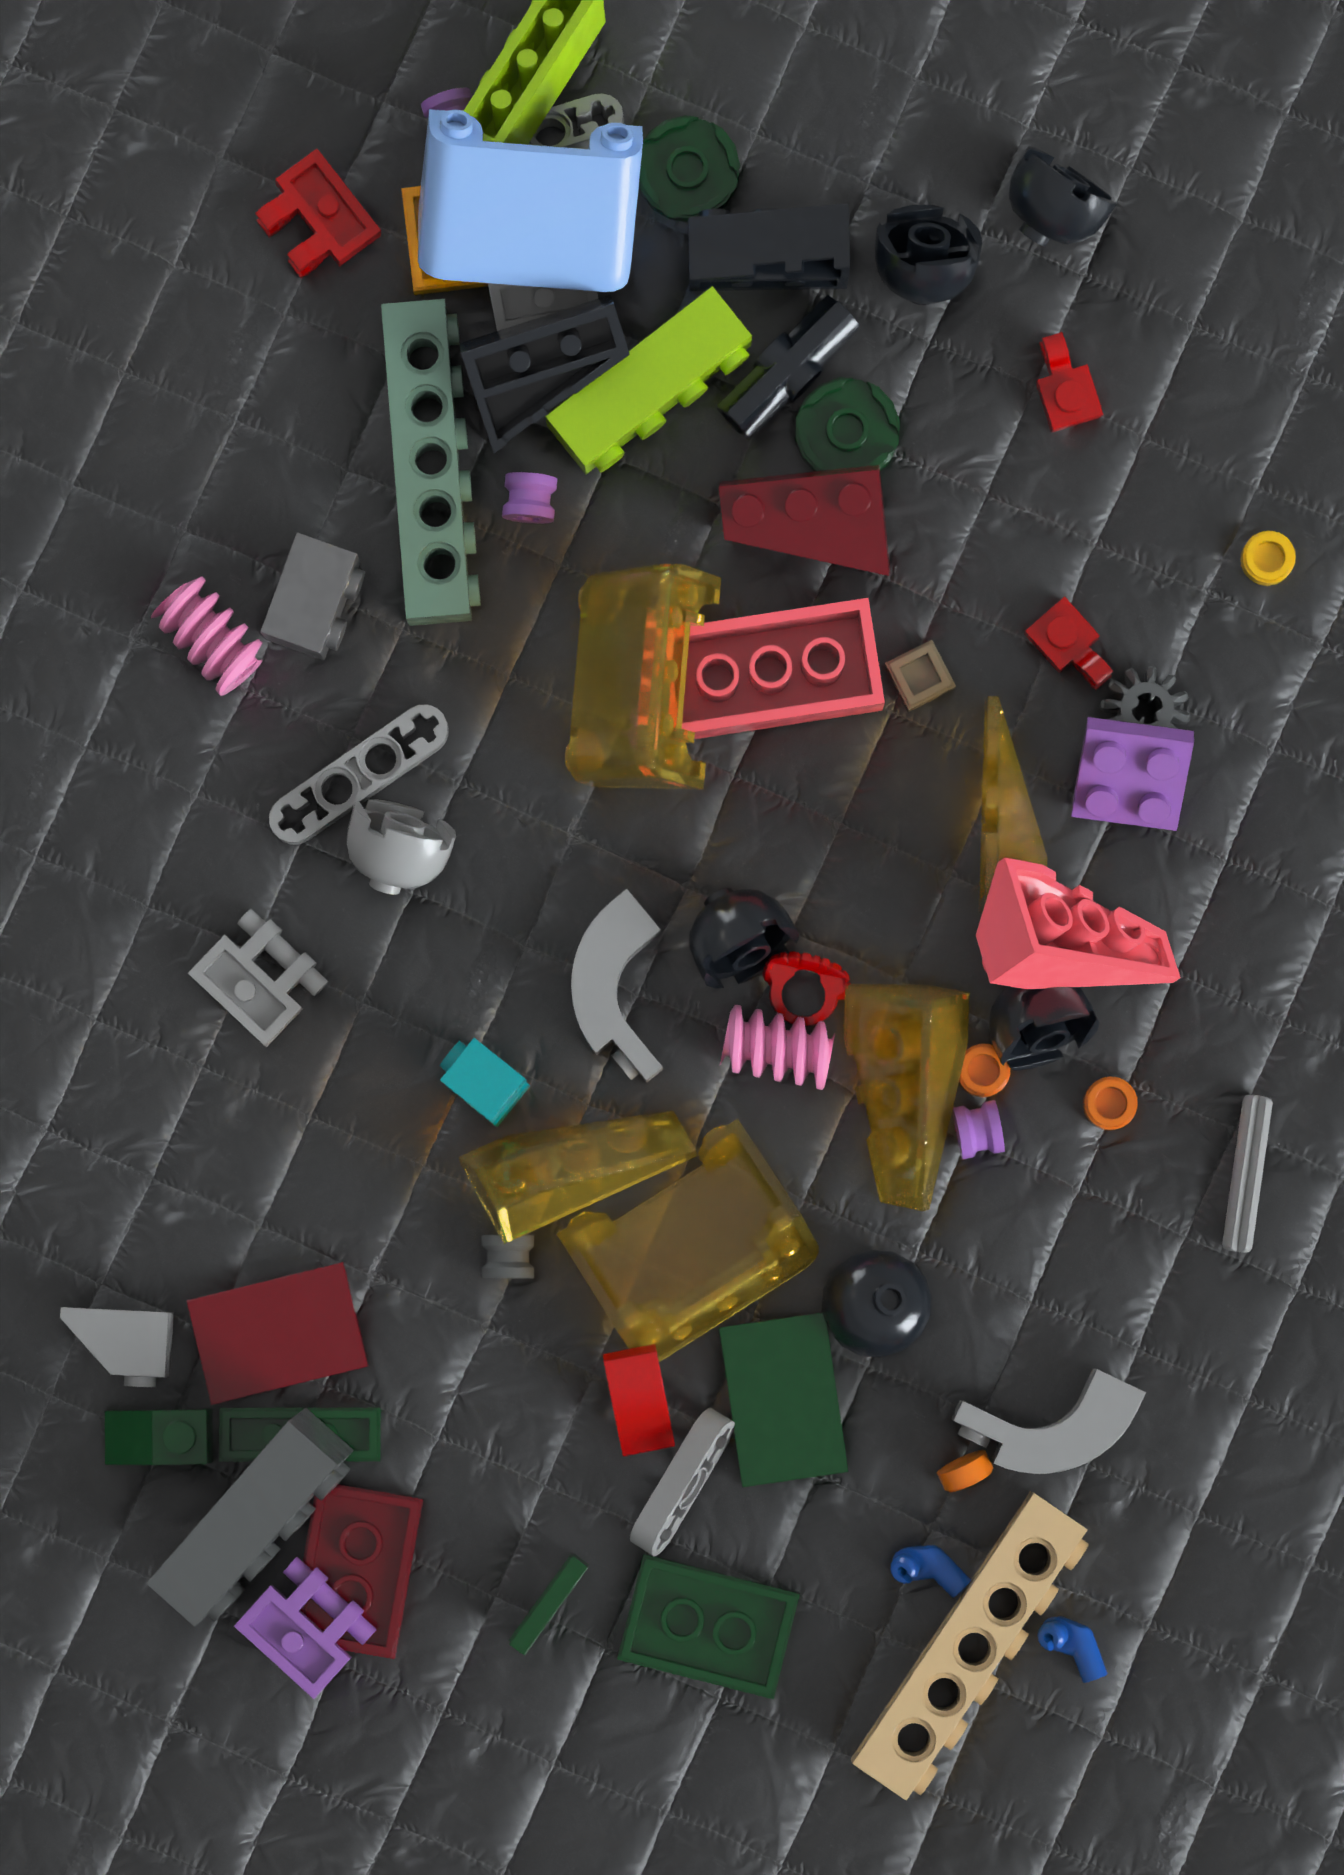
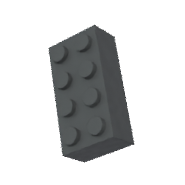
M304 1408L283 1426L146 1584L194 1627L206 1616L215 1622L245 1591L246 1588L239 1583L240 1579L244 1576L247 1580L251 1581L280 1551L281 1548L274 1543L276 1538L280 1536L283 1540L287 1541L316 1510L309 1503L312 1497L315 1495L322 1501L347 1475L351 1468L344 1461L354 1450L311 1411Z

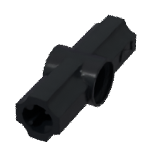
M827 295L822 301H819L812 311L789 334L786 332L782 333L763 351L755 361L754 369L717 406V410L732 428L750 440L788 401L792 403L797 400L816 381L824 370L822 366L859 330L860 325L839 301Z

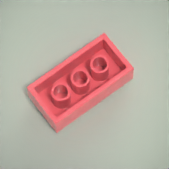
M868 598L657 630V642L673 743L883 710L885 700Z

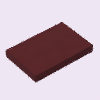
M344 1262L187 1300L211 1405L369 1366Z
M338 1484L322 1501L314 1496L313 1507L316 1510L311 1514L303 1562L312 1571L316 1567L328 1577L326 1583L347 1603H350L352 1600L364 1610L361 1615L377 1629L363 1645L346 1631L336 1642L344 1651L390 1659L396 1658L423 1498ZM311 1598L300 1609L322 1631H325L334 1621Z

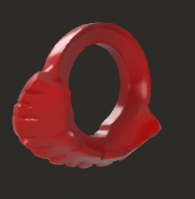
M790 951L788 954L781 952L780 955H773L763 968L762 976L770 986L769 998L774 1011L783 1014L784 1021L792 1025L797 1017L804 1018L805 1026L816 1025L819 1021L823 1022L833 1013L838 1001L844 1000L850 993L851 983L848 982L850 977L847 971L842 970L839 964L835 962L830 963L829 959H821L817 955L812 956L810 953L805 952L800 954L796 951ZM798 970H809L819 974L820 982L825 991V1000L822 1007L812 1015H795L785 1007L782 1000V990L785 983Z

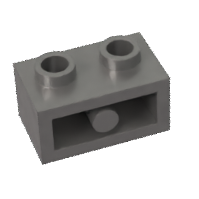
M297 532L260 631L264 639L321 660H325L329 648L337 651L347 626V621L340 618L346 600L355 601L357 599L365 577V571L358 569L360 559L357 553Z

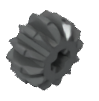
M1149 666L1146 669L1144 682L1142 683L1133 668L1127 669L1124 675L1128 688L1120 682L1112 680L1107 689L1118 700L1105 699L1100 702L1099 709L1105 713L1116 714V717L1107 720L1143 724L1144 717L1137 721L1132 712L1139 705V700L1144 699L1146 700L1145 706L1153 703L1157 708V712L1151 718V724L1144 725L1174 729L1177 728L1172 723L1187 724L1191 717L1190 713L1174 709V707L1183 704L1189 698L1186 691L1178 692L1172 696L1169 694L1168 690L1174 685L1176 677L1169 674L1161 685L1156 684L1157 669L1153 666Z

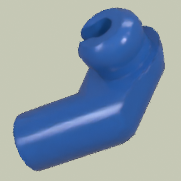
M936 1545L905 1547L895 1553L890 1566L891 1574L898 1582L908 1584L916 1580L934 1579L952 1598L957 1596L971 1582V1579Z
M1063 1616L1048 1618L1038 1629V1642L1045 1650H1055L1074 1657L1083 1683L1099 1679L1108 1674L1094 1634L1088 1626Z

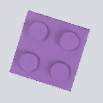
M1088 717L1072 801L1071 817L1177 831L1193 751L1194 731Z

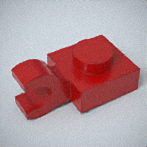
M1062 332L1042 338V342L1039 345L1050 376L1038 379L1036 386L1051 433L1102 417L1103 411L1088 364L1072 369L1068 347Z
M1065 596L1025 630L1024 635L1058 673H1061L1072 664L1095 691L1112 677L1113 670L1090 648L1099 640L1100 635Z

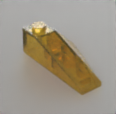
M988 696L984 705L979 913L983 912L996 866L1000 860L1006 857L1042 864L1046 867L1048 860L999 696Z
M846 985L844 1041L847 1055L854 1054L861 1083L860 1086L855 1087L858 1104L865 1103L871 1133L866 1141L881 1203L919 1211L930 1209L968 1045L970 992L930 985Z
M666 1111L506 1135L460 1156L459 1162L501 1240L505 1244L697 1157V1151L674 1111Z

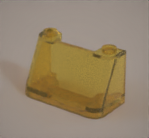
M655 564L594 573L587 578L578 596L581 614L570 742L565 751V764L575 781L591 787L704 789L706 763L691 759L686 743H694L695 732L682 729L690 626H704L705 615L698 613L703 605L719 604L721 577L684 564Z
M738 1118L728 1125H721L712 1129L704 1136L698 1152L699 1159L703 1165L612 1222L606 1213L587 1211L574 1217L565 1229L557 1233V1236L628 1348L656 1344L659 1361L669 1357L811 1265L819 1253V1246L801 1213Z

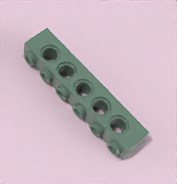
M445 299L381 304L406 620L409 626L472 621L471 607L481 606L479 576L478 574L468 575L467 554H477L474 522L464 523L463 502L472 501L470 470H460L458 450L468 449L466 418H456L454 398L464 397L461 365H451L450 346L460 345L457 313L447 314ZM420 347H430L438 353V359L429 369H416L409 363V358L414 350ZM423 399L437 400L443 406L440 416L431 422L418 420L413 415L414 408L418 402ZM427 451H439L446 456L447 462L445 467L436 474H425L417 467L419 458ZM435 502L443 503L451 510L449 520L439 527L428 526L421 519L423 510L429 504ZM440 554L451 557L455 561V568L449 577L434 579L426 573V565L432 557Z

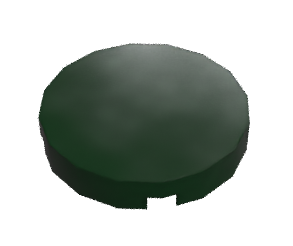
M687 115L667 119L649 131L643 140L639 179L640 194L654 211L669 220L688 222V217H698L699 212L702 210L723 209L737 189L740 162L736 146L724 129L713 122L709 123L706 120L699 119V117Z
M839 377L820 384L804 399L796 417L795 441L803 461L813 471L879 465L881 471L890 463L898 446L900 420L892 400L880 387L862 380Z

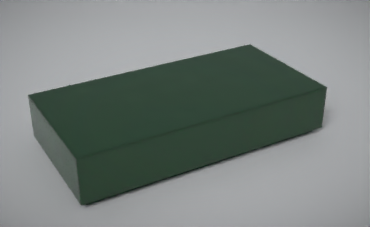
M575 1554L567 1558L510 1637V1646L525 1656L588 1569L589 1564Z

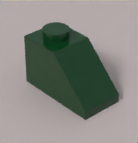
M212 1408L104 1411L105 1465L209 1464L213 1462Z

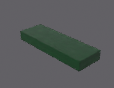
M219 1408V1462H253L283 1426L304 1408ZM307 1408L354 1450L345 1461H381V1408Z

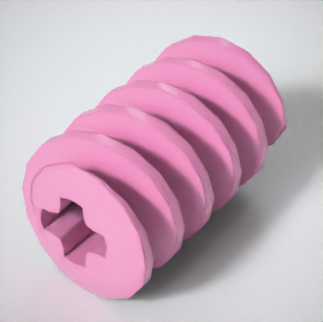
M201 576L177 588L154 610L151 618L163 615L159 628L164 634L178 630L173 640L174 645L178 649L192 646L187 657L192 665L207 661L201 674L207 681L221 677L215 690L220 696H223L243 683L260 666L262 660L258 661L255 656L262 642L259 639L245 645L241 642L248 629L245 623L232 629L227 627L234 611L231 608L217 614L213 611L220 595L215 592L201 598L199 592L206 582Z
M734 1005L730 1011L720 1065L724 1058L729 1056L732 1072L739 1074L745 1062L750 1060L753 1076L760 1078L767 1065L770 1064L772 1065L774 1080L781 1082L790 1068L793 1069L795 1084L802 1086L811 1072L814 1073L816 1089L823 1090L835 1033L831 1039L828 1038L825 1022L819 1021L809 1035L806 1032L804 1018L797 1017L790 1030H786L784 1017L781 1013H776L769 1026H765L761 1009H755L748 1022H744L741 1006Z

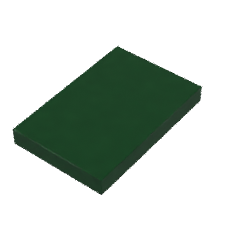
M823 1313L719 1327L732 1421L735 1422L734 1434L742 1487L849 1472L827 1322H825Z
M643 1554L617 1660L774 1699L800 1593Z

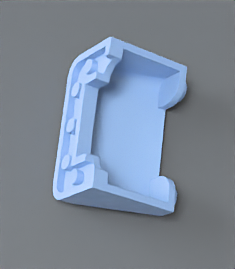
M429 109L418 208L419 267L433 278L451 281L596 292H613L623 288L628 283L632 262L643 148L642 126L625 125L622 123H609L600 126L591 133L588 149L483 141L481 124L468 113L461 110Z

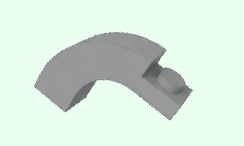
M626 889L599 912L581 939L572 969V1002L580 1029L593 1052L598 1055L613 1042L618 1050L611 1056L630 1080L639 1074L647 1083L661 1072L663 1067L624 1020L618 1006L617 989L621 974L628 962L661 934V929L629 890Z
M1092 1369L1075 1406L1062 1419L1051 1425L1039 1428L1018 1427L961 1400L951 1420L962 1425L958 1435L987 1448L991 1439L999 1442L991 1459L993 1464L1023 1473L1049 1474L1063 1472L1092 1461L1113 1446L1131 1424L1146 1392L1098 1369Z

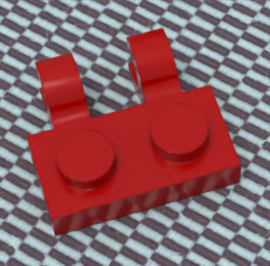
M315 149L275 179L276 186L282 194L255 212V215L258 217L256 222L269 238L282 230L297 214L301 216L314 233L313 236L300 243L287 254L290 258L288 263L300 278L305 277L316 269L328 255H331L340 267L381 236V229L318 149Z

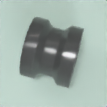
M481 1235V1246L487 1251V1262L481 1267V1278H534V1267L529 1263V1251L534 1247V1235Z

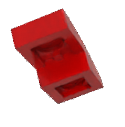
M656 1344L602 1354L622 1455L629 1456L675 1447Z

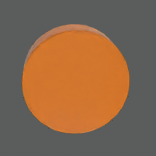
M977 1044L968 1048L960 1056L956 1066V1076L960 1086L967 1093L975 1097L985 1098L997 1094L1006 1086L1010 1077V1067L1007 1061L1004 1066L1000 1063L993 1045Z
M1112 1076L1098 1079L1092 1083L1086 1090L1083 1098V1110L1087 1119L1094 1126L1103 1130H1116L1126 1126L1134 1118L1138 1106L1137 1096L1133 1087L1125 1080Z
M978 1450L946 1464L937 1471V1475L945 1491L956 1492L988 1477L992 1473L993 1466L986 1451Z

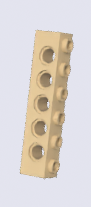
M1030 1491L972 1577L971 1582L966 1586L851 1757L852 1764L906 1801L913 1791L922 1795L938 1771V1768L931 1763L941 1748L945 1746L952 1750L966 1730L968 1723L962 1717L972 1702L975 1701L982 1705L995 1687L999 1678L993 1675L992 1672L1002 1657L1005 1656L1012 1660L1027 1639L1029 1633L1023 1630L1022 1627L1033 1611L1042 1615L1056 1596L1059 1588L1052 1583L1063 1566L1072 1570L1083 1556L1089 1544L1082 1538L1088 1529ZM1030 1543L1042 1544L1048 1553L1046 1566L1037 1573H1027L1022 1570L1019 1564L1021 1550ZM1000 1588L1012 1589L1018 1598L1016 1611L1006 1618L995 1617L989 1610L990 1596ZM970 1633H979L987 1639L988 1651L982 1660L974 1663L966 1662L959 1655V1643L964 1636ZM941 1678L953 1680L958 1687L956 1700L947 1707L934 1706L928 1698L931 1684ZM911 1723L924 1726L928 1732L926 1745L917 1752H907L898 1745L900 1730Z

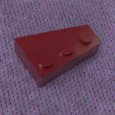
M879 465L729 480L720 483L719 495L724 540L889 576L890 564Z

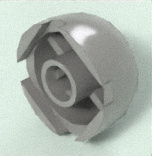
M368 799L364 809L358 801L354 804L348 825L347 848L349 858L359 872L370 878L369 885L373 889L386 894L397 895L400 893L401 888L414 889L433 881L443 871L456 838L455 830L441 819H438L436 828L420 820L423 818L424 811L411 806L385 800Z

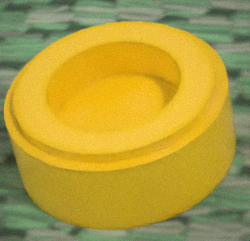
M1262 531L1252 536L1245 544L1241 553V566L1245 575L1254 583L1264 586L1275 585L1282 582L1292 571L1296 559L1295 550L1290 540L1283 534L1276 531Z

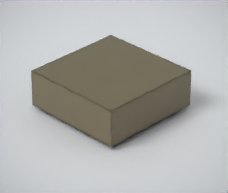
M933 640L884 664L908 712L956 688Z

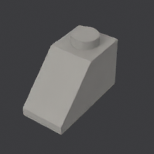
M61 1307L60 1319L110 1375H124V1386L156 1387L157 1377H170L174 1313Z

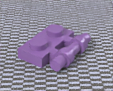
M296 1557L283 1571V1574L298 1586L291 1596L287 1599L278 1589L270 1585L234 1627L307 1694L315 1699L352 1658L336 1643L347 1631L363 1645L377 1629L361 1615L364 1610L352 1600L350 1603H347L326 1583L328 1577L317 1567L312 1571L303 1561ZM310 1598L334 1619L325 1631H322L300 1610Z

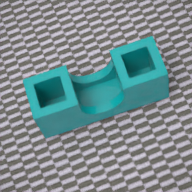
M473 1038L468 1046L459 1041L439 1065L446 1072L440 1081L496 1127L500 1125L530 1087L522 1075L476 1038Z

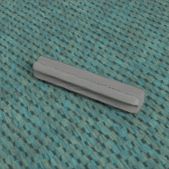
M1250 1094L1246 1095L1242 1101L1222 1242L1223 1248L1228 1251L1247 1253L1251 1251L1253 1245L1273 1105L1272 1099L1265 1096Z

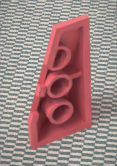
M1006 857L997 863L976 932V939L982 955V964L990 983L1022 989H1046L1051 987L1174 983L1181 978L1166 931L1120 906L1113 911L1093 901L1092 891L1081 885L1073 890L1056 881V872L1042 864Z

